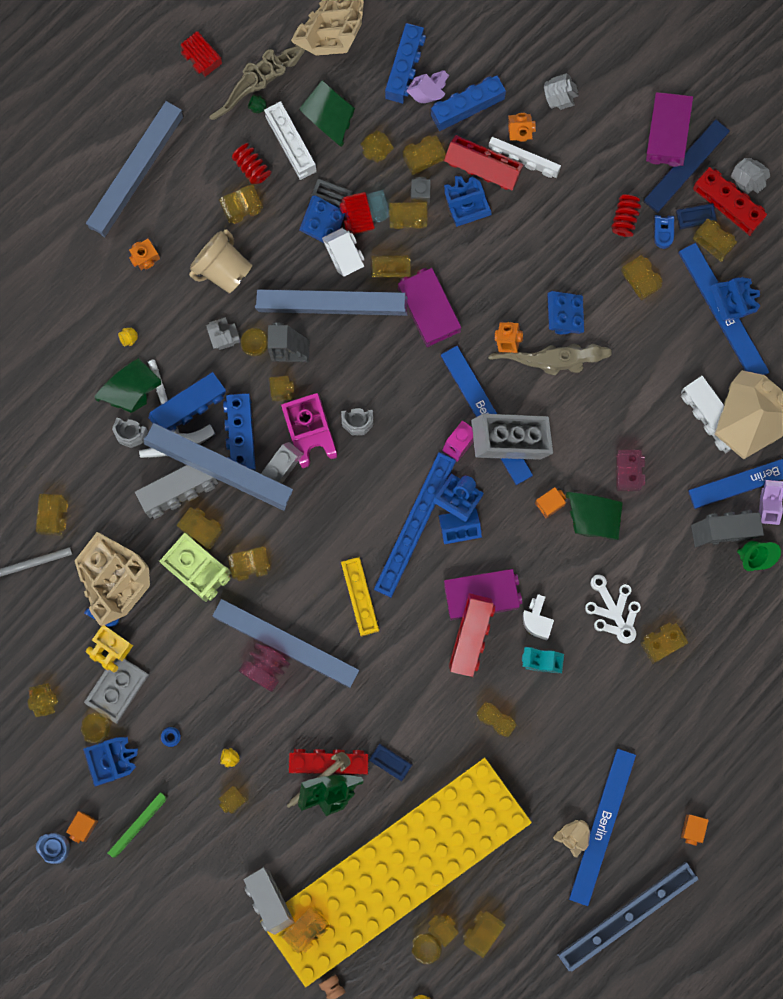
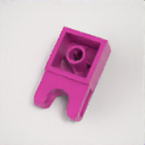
M318 393L281 404L293 444L304 453L299 460L302 468L310 465L309 453L312 448L317 446L323 447L330 459L337 458V450ZM307 414L311 417L308 422L302 421L303 415Z

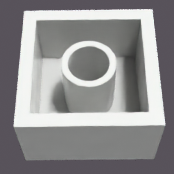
M341 228L322 238L337 272L342 276H346L364 267L362 263L364 257L361 251L355 248L354 244L357 242L352 233Z

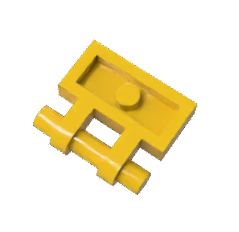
M103 625L92 639L97 645L94 649L88 647L86 653L90 655L93 661L101 663L104 669L115 673L118 670V666L114 664L115 659L123 661L133 645ZM104 649L109 652L107 657L102 655Z

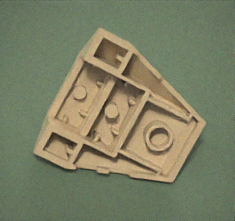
M322 0L319 3V9L315 13L312 11L308 15L310 19L305 24L301 23L291 41L314 55L347 53L362 25L364 0Z
M742 370L730 384L729 393L725 399V406L720 415L715 435L741 458L745 459L783 437V391L765 375Z
M99 532L93 536L75 559L80 580L85 585V596L90 601V612L101 626L127 615L150 586L149 567L138 554Z

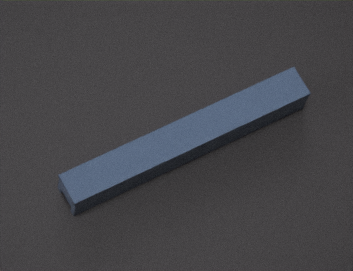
M165 101L86 222L89 229L106 237L182 120L181 109Z
M257 290L255 309L258 312L408 316V297L406 293Z
M153 423L148 435L144 438V445L285 511L293 489Z
M222 599L212 616L216 620L348 688H351L359 672L358 669Z
M684 862L557 955L568 971L572 972L696 882L698 877L690 869L688 863Z

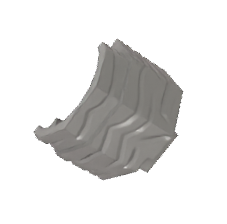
M567 73L551 78V80L546 81L544 84L546 99L551 109L558 107L562 110L575 106L573 98L579 96L576 84L571 81V76Z
M744 158L735 166L731 178L735 180L736 187L748 195L752 190L759 193V191L766 187V180L770 177V172L767 167L757 160Z
M226 317L221 320L218 319V321L209 322L206 325L213 349L219 348L221 350L240 343L235 323L228 324Z
M356 408L351 409V413L341 411L342 427L351 435H365L373 427V410L364 412L363 409Z
M116 418L112 428L118 442L130 448L144 443V438L148 432L146 427H140L138 422L129 419L127 422H124L122 419Z

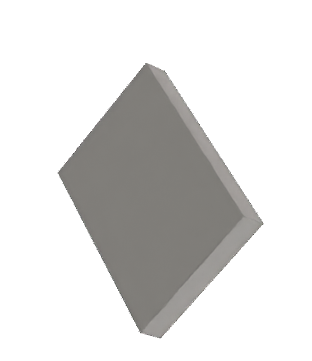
M116 658L114 664L118 666V670L115 673L111 670H105L84 703L118 724L149 674L126 659L120 661Z

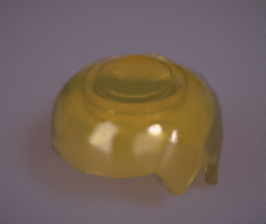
M259 328L248 329L241 338L242 350L252 357L263 355L268 349L267 334Z
M94 712L88 714L82 720L80 731L85 738L84 740L90 743H97L103 741L109 735L110 723L103 714Z
M423 933L413 939L412 953L417 961L422 964H433L440 958L442 945L436 936L430 933Z

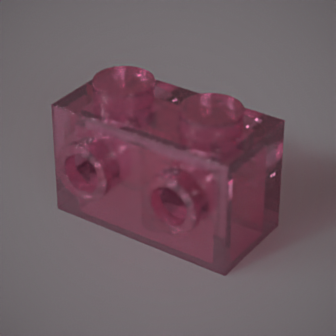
M641 450L617 451V491H640L642 486H645V474H642V467L645 466V456L641 455Z

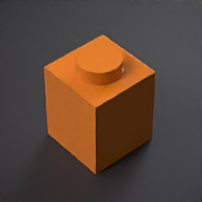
M554 487L538 498L535 504L544 517L548 518L565 506L566 497L561 490L557 491Z
M78 811L66 832L70 834L69 838L77 843H80V841L87 842L98 821L82 811Z
M690 814L686 815L681 838L686 839L685 843L697 846V842L703 843L708 820Z

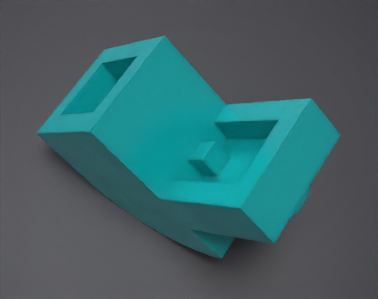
M525 647L522 655V667L533 671L562 673L564 654Z

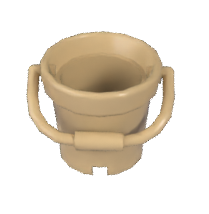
M225 229L223 232H218L200 251L190 266L191 272L189 275L198 282L209 279L226 292L231 293L241 283L240 280L248 274L252 264L233 247V235Z

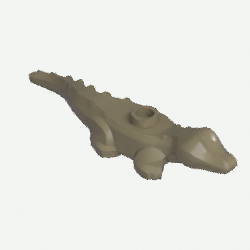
M297 45L284 50L277 57L274 54V50H267L260 62L257 64L248 63L243 70L242 79L233 89L225 105L210 115L209 118L211 120L219 118L233 109L248 93L264 89L269 82L283 75L286 67L295 66L305 52V49Z
M571 344L568 347L558 348L550 345L537 353H493L488 358L490 360H515L530 367L541 368L545 373L554 376L560 370L566 369L573 373H580L584 362H599L610 357L612 353L610 348L591 344L586 348H581L577 344Z

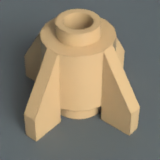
M575 820L566 824L553 838L558 842H563L566 847L571 849L573 856L577 858L581 851H585L589 846V825L583 820Z

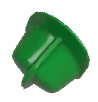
M749 541L742 548L738 549L737 553L743 562V568L746 571L768 569L775 565L781 556V549L778 544L773 542L760 543Z

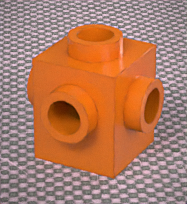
M518 113L517 115H508L510 140L524 142L532 139V132H536L535 121L531 119V114Z
M149 239L143 242H136L129 249L131 254L129 257L134 267L138 265L140 270L149 269L156 261L160 260L157 251Z
M500 322L499 329L495 331V341H497L499 352H518L519 342L523 341V331H520L519 323Z

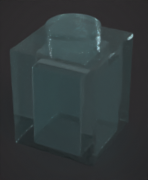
M383 190L367 194L373 221L381 222L389 217V208Z

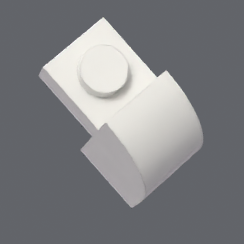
M537 595L536 599L532 598L529 606L532 612L525 610L523 612V625L531 635L548 640L554 620L540 616L545 597Z

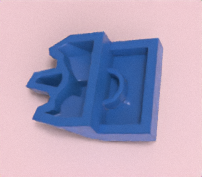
M455 176L454 187L444 185L447 204L456 227L491 215L482 185L476 178L470 177L469 181L465 183L461 176Z
M744 277L734 278L729 282L715 283L710 286L723 321L739 319L757 312L760 304L754 299L760 296V290L750 288V284H752L751 279Z
M128 737L113 738L83 749L94 787L125 777L135 769V764L129 763V759L137 756L138 749L125 748V744L128 743Z

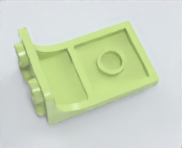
M186 533L178 539L159 561L205 602L208 599L210 601L214 599L218 594L216 590L221 585L225 586L231 579L230 570L212 557Z

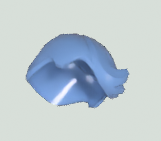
M57 833L45 834L37 841L36 850L45 862L59 864L68 857L70 842L65 836Z

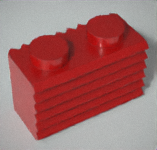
M198 31L181 43V54L187 61H192V66L198 74L202 73L206 77L222 64L221 57Z
M365 192L341 199L340 210L342 214L345 213L347 221H344L346 231L356 235L375 229Z

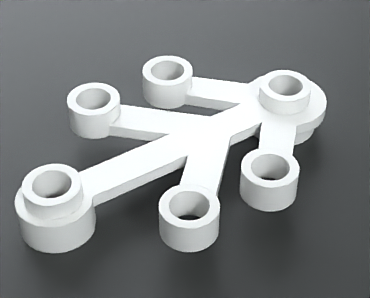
M595 575L591 579V587L599 591L608 609L598 607L594 602H589L585 606V611L588 614H597L615 620L618 627L608 625L604 620L598 619L594 623V628L597 631H606L617 635L618 640L622 643H631L636 637V630L633 624L636 614L640 611V604L635 601L629 604L628 610L630 612L625 623L622 618V612L627 596L631 593V587L624 584L619 588L620 595L617 605H615L605 587L607 584L605 577ZM596 579L602 580L601 586L596 585ZM623 587L628 588L629 592L627 594L622 593ZM588 605H593L594 611L590 612L587 608ZM631 605H637V611H633ZM598 622H602L604 624V627L602 629H599L597 627ZM624 630H628L630 632L629 637H625L623 635Z

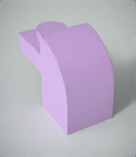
M445 71L432 74L431 78L427 74L417 76L413 79L407 92L419 103L439 100L445 95L441 89L445 86V81L449 75Z
M766 480L764 488L761 490L759 513L764 524H780L783 513V481Z

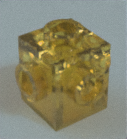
M378 130L368 135L360 144L364 149L362 151L364 156L368 160L372 159L377 163L384 160L387 154L394 149L387 136Z
M49 683L29 687L28 706L30 711L33 710L35 717L55 713L57 697L55 693L51 692Z

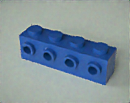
M405 24L386 86L385 99L403 104L405 96H409L407 89L410 79H414L416 72L414 66L415 63H419L421 56L419 50L421 46H424L426 40L423 27Z
M491 76L487 77L482 83L471 85L466 91L460 94L455 93L444 102L439 101L435 103L431 108V117L438 130L441 131L504 100L506 90L498 76L493 78Z
M212 372L151 411L149 419L152 423L174 432L178 425L181 423L183 425L187 424L193 419L192 416L197 413L199 415L204 413L212 403L216 405L224 399L223 396L226 390Z
M249 394L226 395L227 401H223L224 413H228V420H225V431H229V438H226V448L230 450V457L227 458L256 471L251 397Z

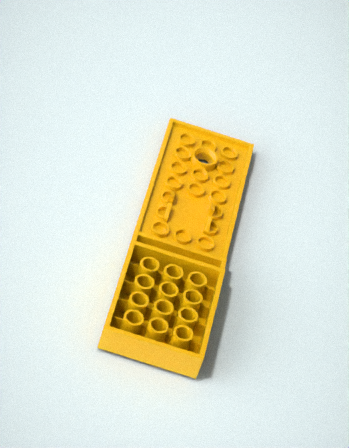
M484 758L288 900L286 905L295 923L276 935L269 931L267 933L306 988L532 822L488 760ZM318 923L323 929L321 937L312 938L309 935L308 927L310 924Z

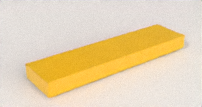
M360 557L342 561L341 564L360 636L379 632Z

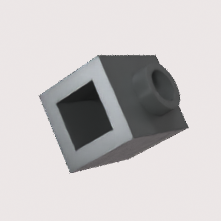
M424 177L412 179L411 204L430 205V180Z

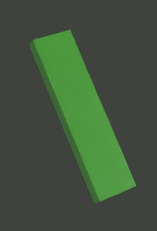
M161 792L110 849L108 854L112 858H116L165 803L168 797Z

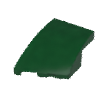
M322 80L299 110L342 147L344 145L343 137L345 131L349 129L350 119L353 117L355 108Z
M138 358L107 381L95 395V400L98 402L100 400L108 402L113 407L122 408L132 413L147 404L146 393L160 386L161 379Z
M566 492V497L570 499L572 507L570 514L573 519L575 534L619 540L623 502L593 495Z
M332 775L304 781L301 783L298 807L303 811L319 804L325 816L341 811L354 796L355 787L362 785L364 780L358 776Z

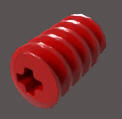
M246 143L233 153L232 159L238 167H241V171L245 173V177L249 179L251 184H260L272 172L271 170L265 172L267 165L260 166L263 160L259 159L256 161L259 156L258 153L252 155L254 148L247 149L249 143Z
M621 195L619 198L620 202L617 205L618 209L615 212L616 216L613 219L614 223L611 226L612 232L623 237H633L634 234L629 230H635V226L631 223H637V219L633 216H639V212L635 209H641V205L637 203L640 202V199L632 195Z

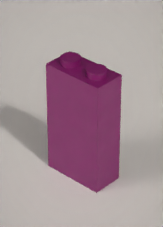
M656 92L647 149V162L652 164L664 163L674 167L684 165L693 96Z
M424 268L418 271L417 275L411 278L406 276L400 280L398 290L400 293H406L408 297L407 308L426 347H430L461 332V326L432 268L428 270Z
M513 569L444 580L450 621L462 619L469 593L491 598L493 605H495L494 613L518 610L519 604H522L521 593H517L516 585H519L518 575L514 574Z

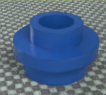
M168 727L163 730L161 740L164 745L174 747L180 742L181 735L176 728ZM173 733L175 738L169 741L168 735Z

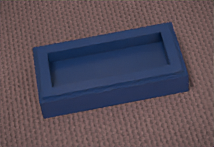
M713 204L676 210L679 229L717 222Z
M381 744L378 745L369 759L370 762L401 782L412 767V764Z

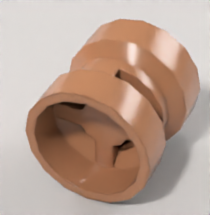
M337 975L319 984L321 990L326 993V999H336L346 993L344 988L339 985Z

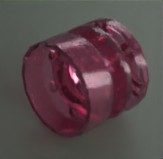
M255 643L254 648L260 652L259 655L250 651L249 654L255 659L254 663L245 660L238 671L263 688L273 692L279 683L278 679L273 676L274 673L284 675L285 672L278 667L282 665L288 668L290 663L270 647Z

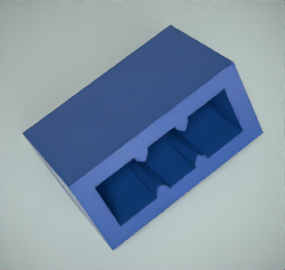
M476 509L473 510L466 522L452 513L438 515L444 544L482 538Z

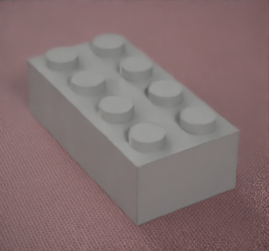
M482 414L471 420L475 457L541 460L553 454L549 417Z
M186 465L137 490L135 494L148 517L156 519L162 516L164 511L180 507L181 502L194 500L198 497L199 493L213 490L218 482L214 477Z

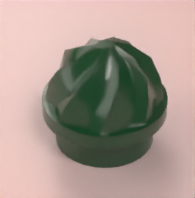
M253 95L249 101L248 109H251L253 113H261L266 109V100L260 95Z

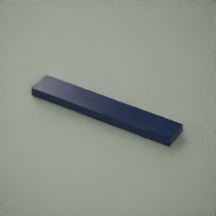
M715 120L685 153L684 165L673 167L644 199V203L656 213H659L729 134L730 130Z

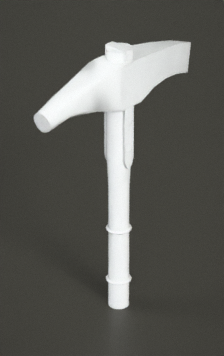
M149 361L150 370L161 379L156 361ZM161 380V385L156 388V392L162 405L168 399ZM210 424L199 431L188 434L179 433L178 428L174 431V433L199 445L215 434ZM153 448L139 450L140 458L167 456Z

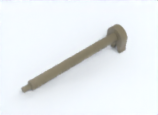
M343 752L333 755L331 759L336 760V762L317 778L330 776L339 768L341 772L344 771L351 764L349 757ZM300 792L290 800V803L287 804L288 808L298 803Z

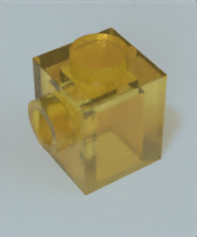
M288 376L269 378L272 401L291 399L294 385L293 381H289Z
M232 786L218 798L221 801L219 804L221 809L225 813L230 812L231 814H234L248 802L236 786Z

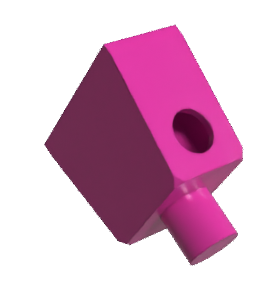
M462 420L445 442L442 451L455 459L456 462L461 459L474 442L472 427Z

